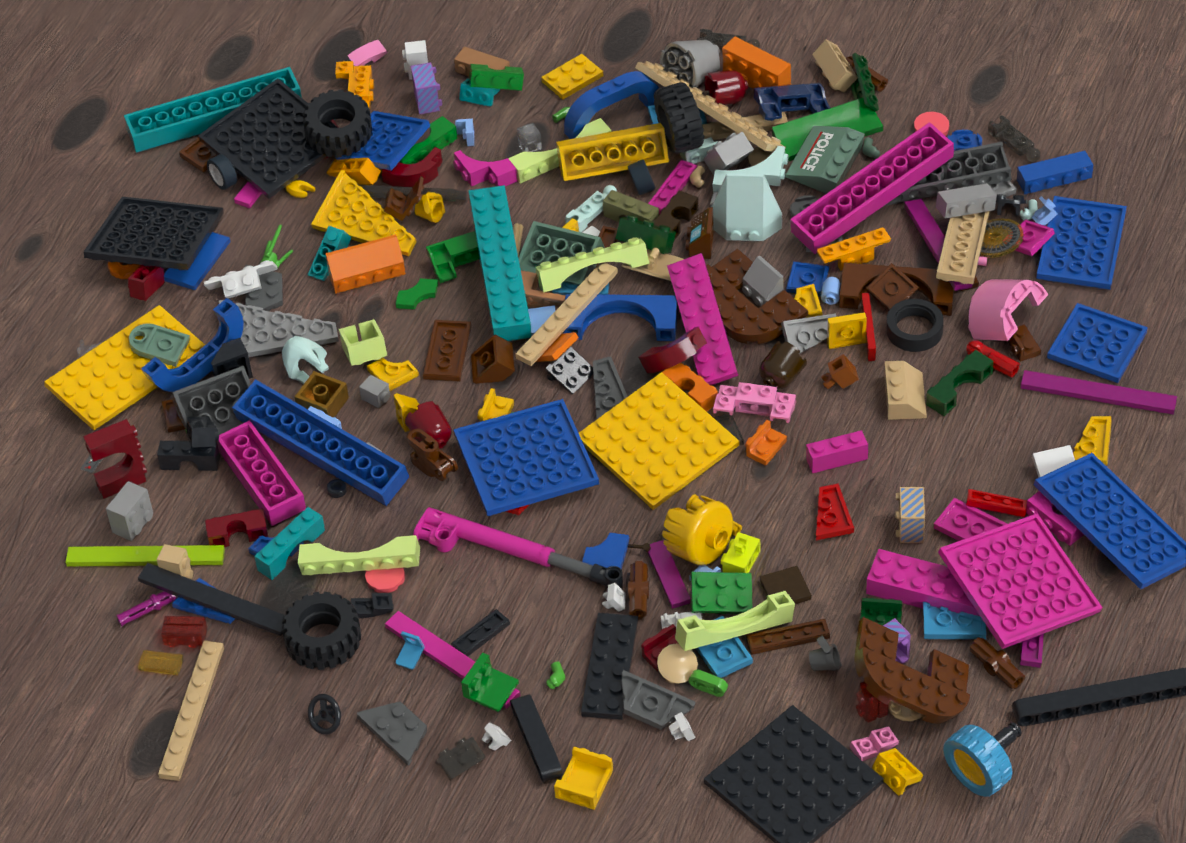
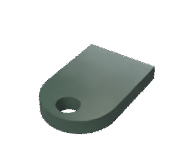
M155 324L139 325L129 335V345L135 354L148 359L156 357L162 363L174 367L177 366L190 341V335ZM136 336L144 337L141 340L135 339Z

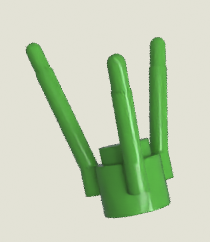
M282 225L278 226L272 242L268 241L261 262L273 261L277 268L293 253L291 249L278 260L277 255L272 252Z

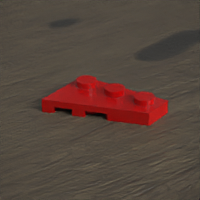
M839 484L819 487L816 541L854 533V526Z

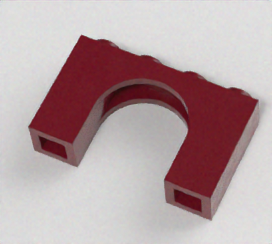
M127 419L83 436L86 449L93 462L115 453H125L123 459L114 466L93 474L96 486L103 499L119 493L128 481L136 485L147 482L145 477L147 469L142 462L144 457L142 452L138 450L141 448L136 437L138 433L135 426H130Z

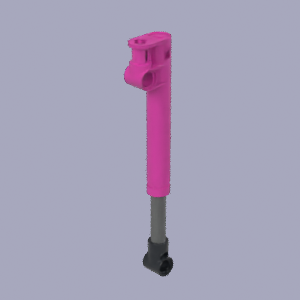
M430 507L426 509L414 530L413 535L417 536L418 541L420 539L429 541V544L435 545L440 552L451 551L458 539L462 538L545 567L553 565L589 577L590 581L605 585L607 590L608 585L616 583L621 589L623 588L622 570L617 566L607 568L598 564L590 565L557 554L553 548L545 547L544 545Z

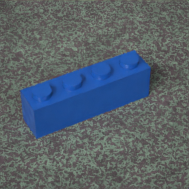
M1086 151L1017 167V182L1023 193L1028 194L1092 178L1093 163Z

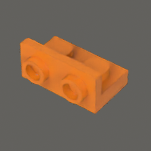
M766 420L763 425H759L756 433L746 441V456L766 466L787 442V436L772 429L771 421Z

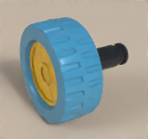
M1010 722L1007 727H1004L995 736H992L981 727L965 725L946 740L943 747L946 762L957 779L970 791L983 797L991 796L1000 790L1012 777V765L1004 749L1012 744L1017 737H1020L1022 731L1016 723Z

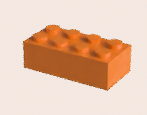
M737 37L732 38L722 48L723 71L736 70L740 72L744 80H747L749 87L754 89L791 85L790 63Z

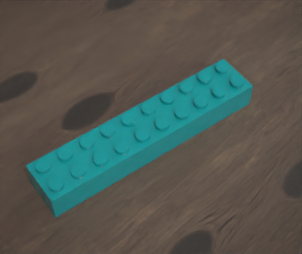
M287 67L124 115L126 128L135 151H144L201 134L276 79L281 80L302 98L298 82L291 68Z
M505 185L469 190L470 208L493 336L496 334L507 341L531 338V322Z

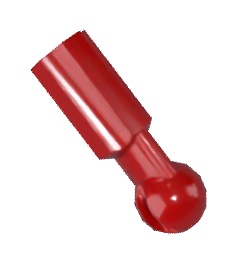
M974 340L968 343L966 347L967 354L970 355L977 350L994 361V369L1011 378L1017 374L1020 366L1019 362L984 345L981 341Z

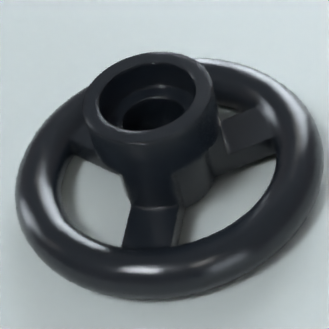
M318 694L309 703L308 719L311 726L318 733L324 735L332 734L340 725L341 710L333 697L328 694ZM320 701L319 713L314 717V707ZM322 720H327L332 726L325 729L320 727L318 723Z

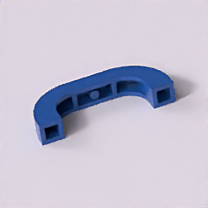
M633 71L594 87L582 94L570 107L564 122V133L569 139L576 138L596 112L633 94L638 93L640 101L648 108V106L654 105V93L659 89V86L644 73Z
M228 298L222 301L213 309L219 320V328L210 342L175 369H168L159 359L153 358L141 368L145 376L159 388L168 392H175L199 382L213 370L211 362L221 345L241 338L244 324L243 316L238 306Z

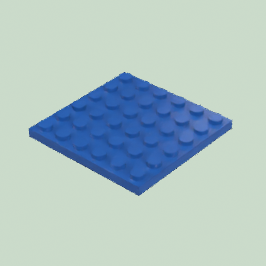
M563 399L453 429L454 436L487 516L599 485L597 473Z

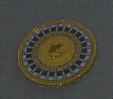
M1001 218L987 221L980 256L996 258L1013 252L1023 241L1022 227L1010 219Z

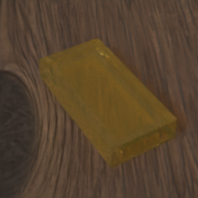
M144 650L138 667L140 671L178 675L184 658L180 654Z

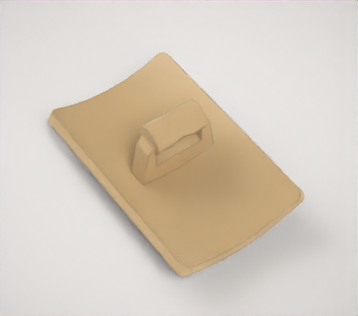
M653 248V250L647 249L649 264L631 268L628 264L623 263L622 267L671 281L667 265L684 259L669 254H661L658 248Z

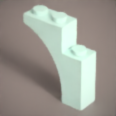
M777 146L767 159L749 168L740 170L715 169L713 193L719 191L727 173L764 174L769 185L780 186L781 179H785V169L783 167L788 163V154H785V147Z

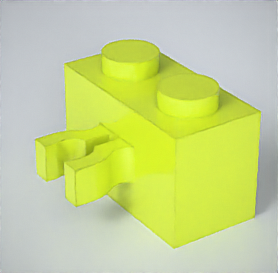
M738 532L735 539H731L728 552L722 555L720 564L723 567V572L749 573L760 553V539Z

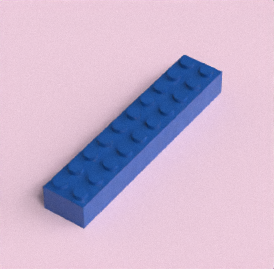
M256 379L232 407L236 418L241 422L251 421L258 432L385 506L389 504L409 478L405 465Z

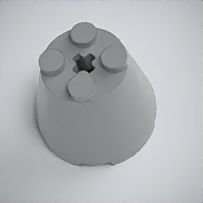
M708 40L675 41L669 43L661 51L660 65L664 67L666 72L675 73L677 79H683L690 83V87L697 88L704 82L705 76L708 73L720 70V49Z

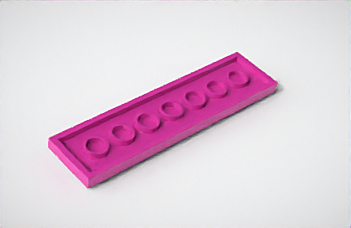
M702 253L667 265L686 333L694 327H699L707 341V344L698 349L697 353L693 355L698 375L710 386L739 376Z

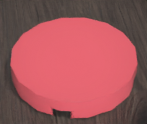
M925 112L916 117L914 121L915 132L930 122L945 136L948 134L949 120L941 113Z
M404 568L376 569L366 571L365 579L368 587L374 589L375 592L390 593L397 590L398 586L404 583L405 571Z

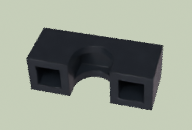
M160 440L157 453L160 469L180 470L182 461H192L197 465L198 471H218L220 453L217 441H215L216 446L192 447L189 441Z

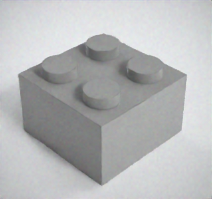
M743 132L737 135L736 133L731 134L726 138L727 140L717 142L712 146L713 148L707 151L708 155L703 160L713 175L715 174V169L728 170L743 161L754 150Z
M129 481L106 507L112 533L130 541L141 532L143 526L153 516L148 490Z

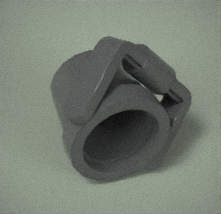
M823 636L816 639L821 648L809 653L810 665L813 671L839 670L842 663L840 662L837 646L829 644Z

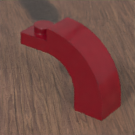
M435 147L418 163L403 164L398 162L392 170L382 169L383 183L398 188H413L420 176L424 178L423 185L431 182L438 176L437 167H440L443 161L441 149Z
M694 327L677 340L661 347H652L638 358L646 373H655L673 367L697 353L698 349L707 344V341L700 328Z

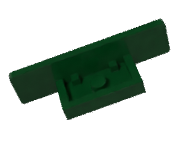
M854 53L852 57L858 77L851 85L854 100L863 98L866 106L874 111H878V99L875 95V87L872 84L871 73L868 69V61L864 56Z

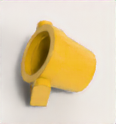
M435 192L424 194L420 202L415 205L416 216L427 219L430 222H439L443 214H445L442 196Z

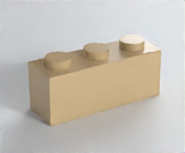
M825 40L812 54L816 59L815 63L822 69V74L829 80V85L832 89L845 92L858 78L836 44Z

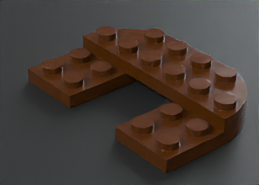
M737 248L712 267L709 264L706 265L724 328L730 338L747 344L748 341H758V344L772 341L783 334L781 326L783 321L805 318L809 315L808 310L785 290L759 308L751 303L738 290L743 287V277L753 262Z
M865 617L859 620L854 656L855 668L859 678L863 677L868 685L866 689L876 699L885 704L890 701L922 714L923 721L934 724L945 723L965 709L970 699V694L966 693L969 664L934 649L929 655L927 675L896 661L898 632Z

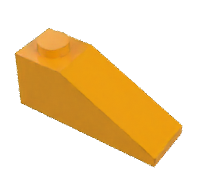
M369 158L335 159L327 174L337 178L339 172L344 170L357 184L373 185L378 180L381 170L376 168Z

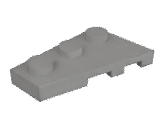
M836 313L783 321L781 326L785 341L798 348L800 353L827 339L828 318L836 317Z

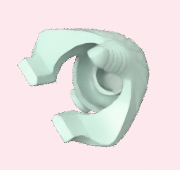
M295 336L285 343L282 349V358L289 378L304 384L310 377L304 371L299 370L298 362L300 359H304L314 365L321 373L329 369L324 360L327 355L326 350L314 341Z

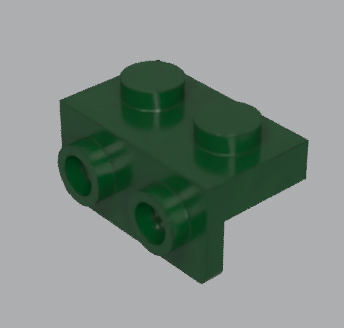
M862 598L860 620L865 617L883 626L895 618L901 624L902 601Z

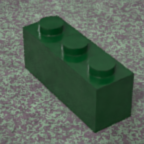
M627 215V217L620 218L615 239L628 242L631 238H641L645 242L646 249L653 250V248H658L659 253L668 254L672 251L676 232L671 231L668 226L660 225L658 227L652 221L644 220L642 222L636 216Z

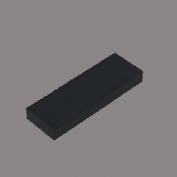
M495 609L454 640L451 646L468 657L509 626L510 620Z

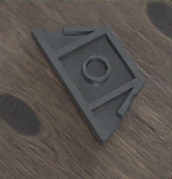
M271 271L259 275L261 289L246 293V306L261 307L265 311L282 306V273Z
M625 670L622 672L623 713L662 730L676 721L675 715L681 712L685 715L695 707L696 702Z
M401 701L357 713V718L403 762L407 765L411 764L412 756L415 750H418L420 741L427 732L426 724Z

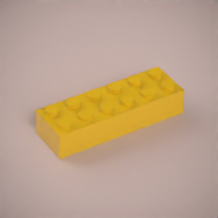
M661 123L556 142L561 176L564 181L628 170V165L640 160H644L646 166L669 162L665 131Z

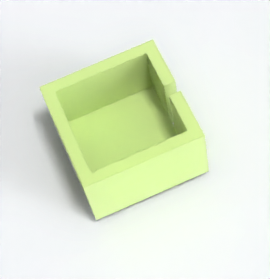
M374 319L358 324L362 339L360 342L358 341L355 325L339 329L342 348L351 366L361 365L364 362L379 360L387 356L384 337Z

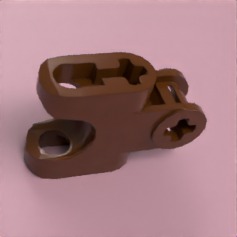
M418 428L408 433V444L415 450L410 454L411 463L427 476L436 477L438 480L444 481L449 472L458 470L456 461L439 449L438 442L423 430ZM420 437L422 441L419 443L413 438Z

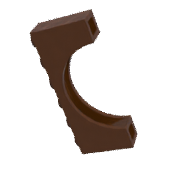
M844 263L840 289V308L858 309L862 300V293H868L866 288L888 266ZM896 266L919 287L918 291L923 293L931 303L940 309L942 315L952 316L954 289L949 281L936 278L937 269Z

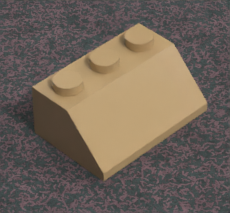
M885 361L884 380L888 420L927 418L922 372L905 361Z

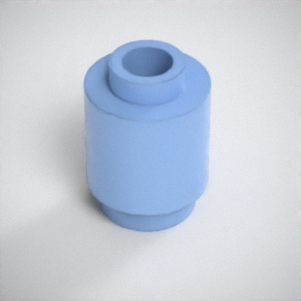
M828 277L823 282L821 300L824 303L831 305L839 302L841 289L839 279Z

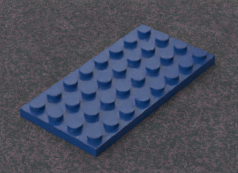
M1093 453L1035 479L1033 485L1140 589L1186 567V542Z

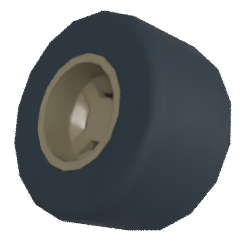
M644 160L628 165V170L639 195L655 189L654 182Z

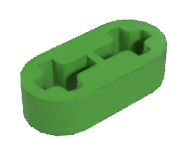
M694 670L689 678V683L694 688L717 697H722L728 688L725 680L701 670Z

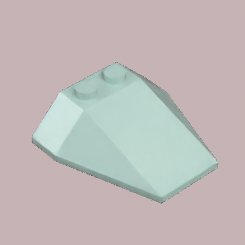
M727 173L712 205L714 231L726 240L764 241L781 230L782 212L764 174Z

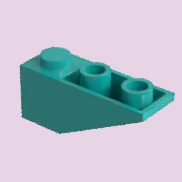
M328 226L308 276L325 281L329 275L326 253L347 248L351 237L344 230Z

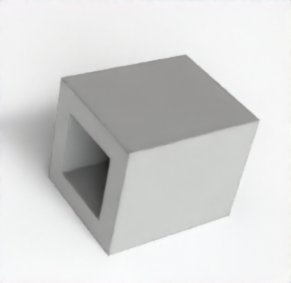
M372 375L359 386L361 399L378 408L390 398L389 384Z

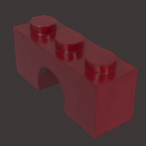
M263 508L205 520L209 545H224V547L230 546L229 539L231 535L237 532L246 533L249 542L256 541L261 535L268 537Z

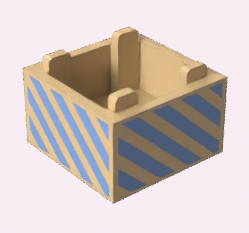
M900 487V493H896V500H899V511H895V518L899 519V530H896V537H900V543H924V487Z

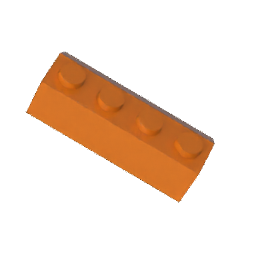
M396 234L326 253L329 277L335 294L406 274Z

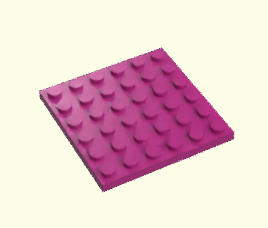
M1038 513L941 547L938 551L1002 649L1097 614L1103 608Z

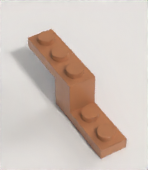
M521 271L528 307L539 308L555 305V310H557L565 301V295L538 291L537 273Z

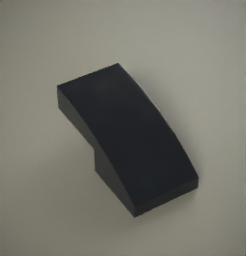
M372 593L371 598L350 599L351 604L356 608L359 619L380 616L392 612L394 609L391 593Z

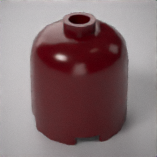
M736 70L711 72L705 76L704 89L708 91L709 96L715 99V103L718 105L719 103L728 105L743 100L746 90H748L747 80H744L742 74Z
M433 401L419 404L417 406L418 410L413 414L411 412L407 414L405 418L406 426L410 431L418 428L423 430L438 442L439 449L443 448L451 438L452 429L438 404L436 405ZM415 437L419 443L422 441V438Z

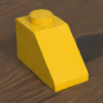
M396 393L393 397L397 421L404 432H407L409 429L405 424V418L409 412L413 414L418 410L417 406L419 403L415 398Z

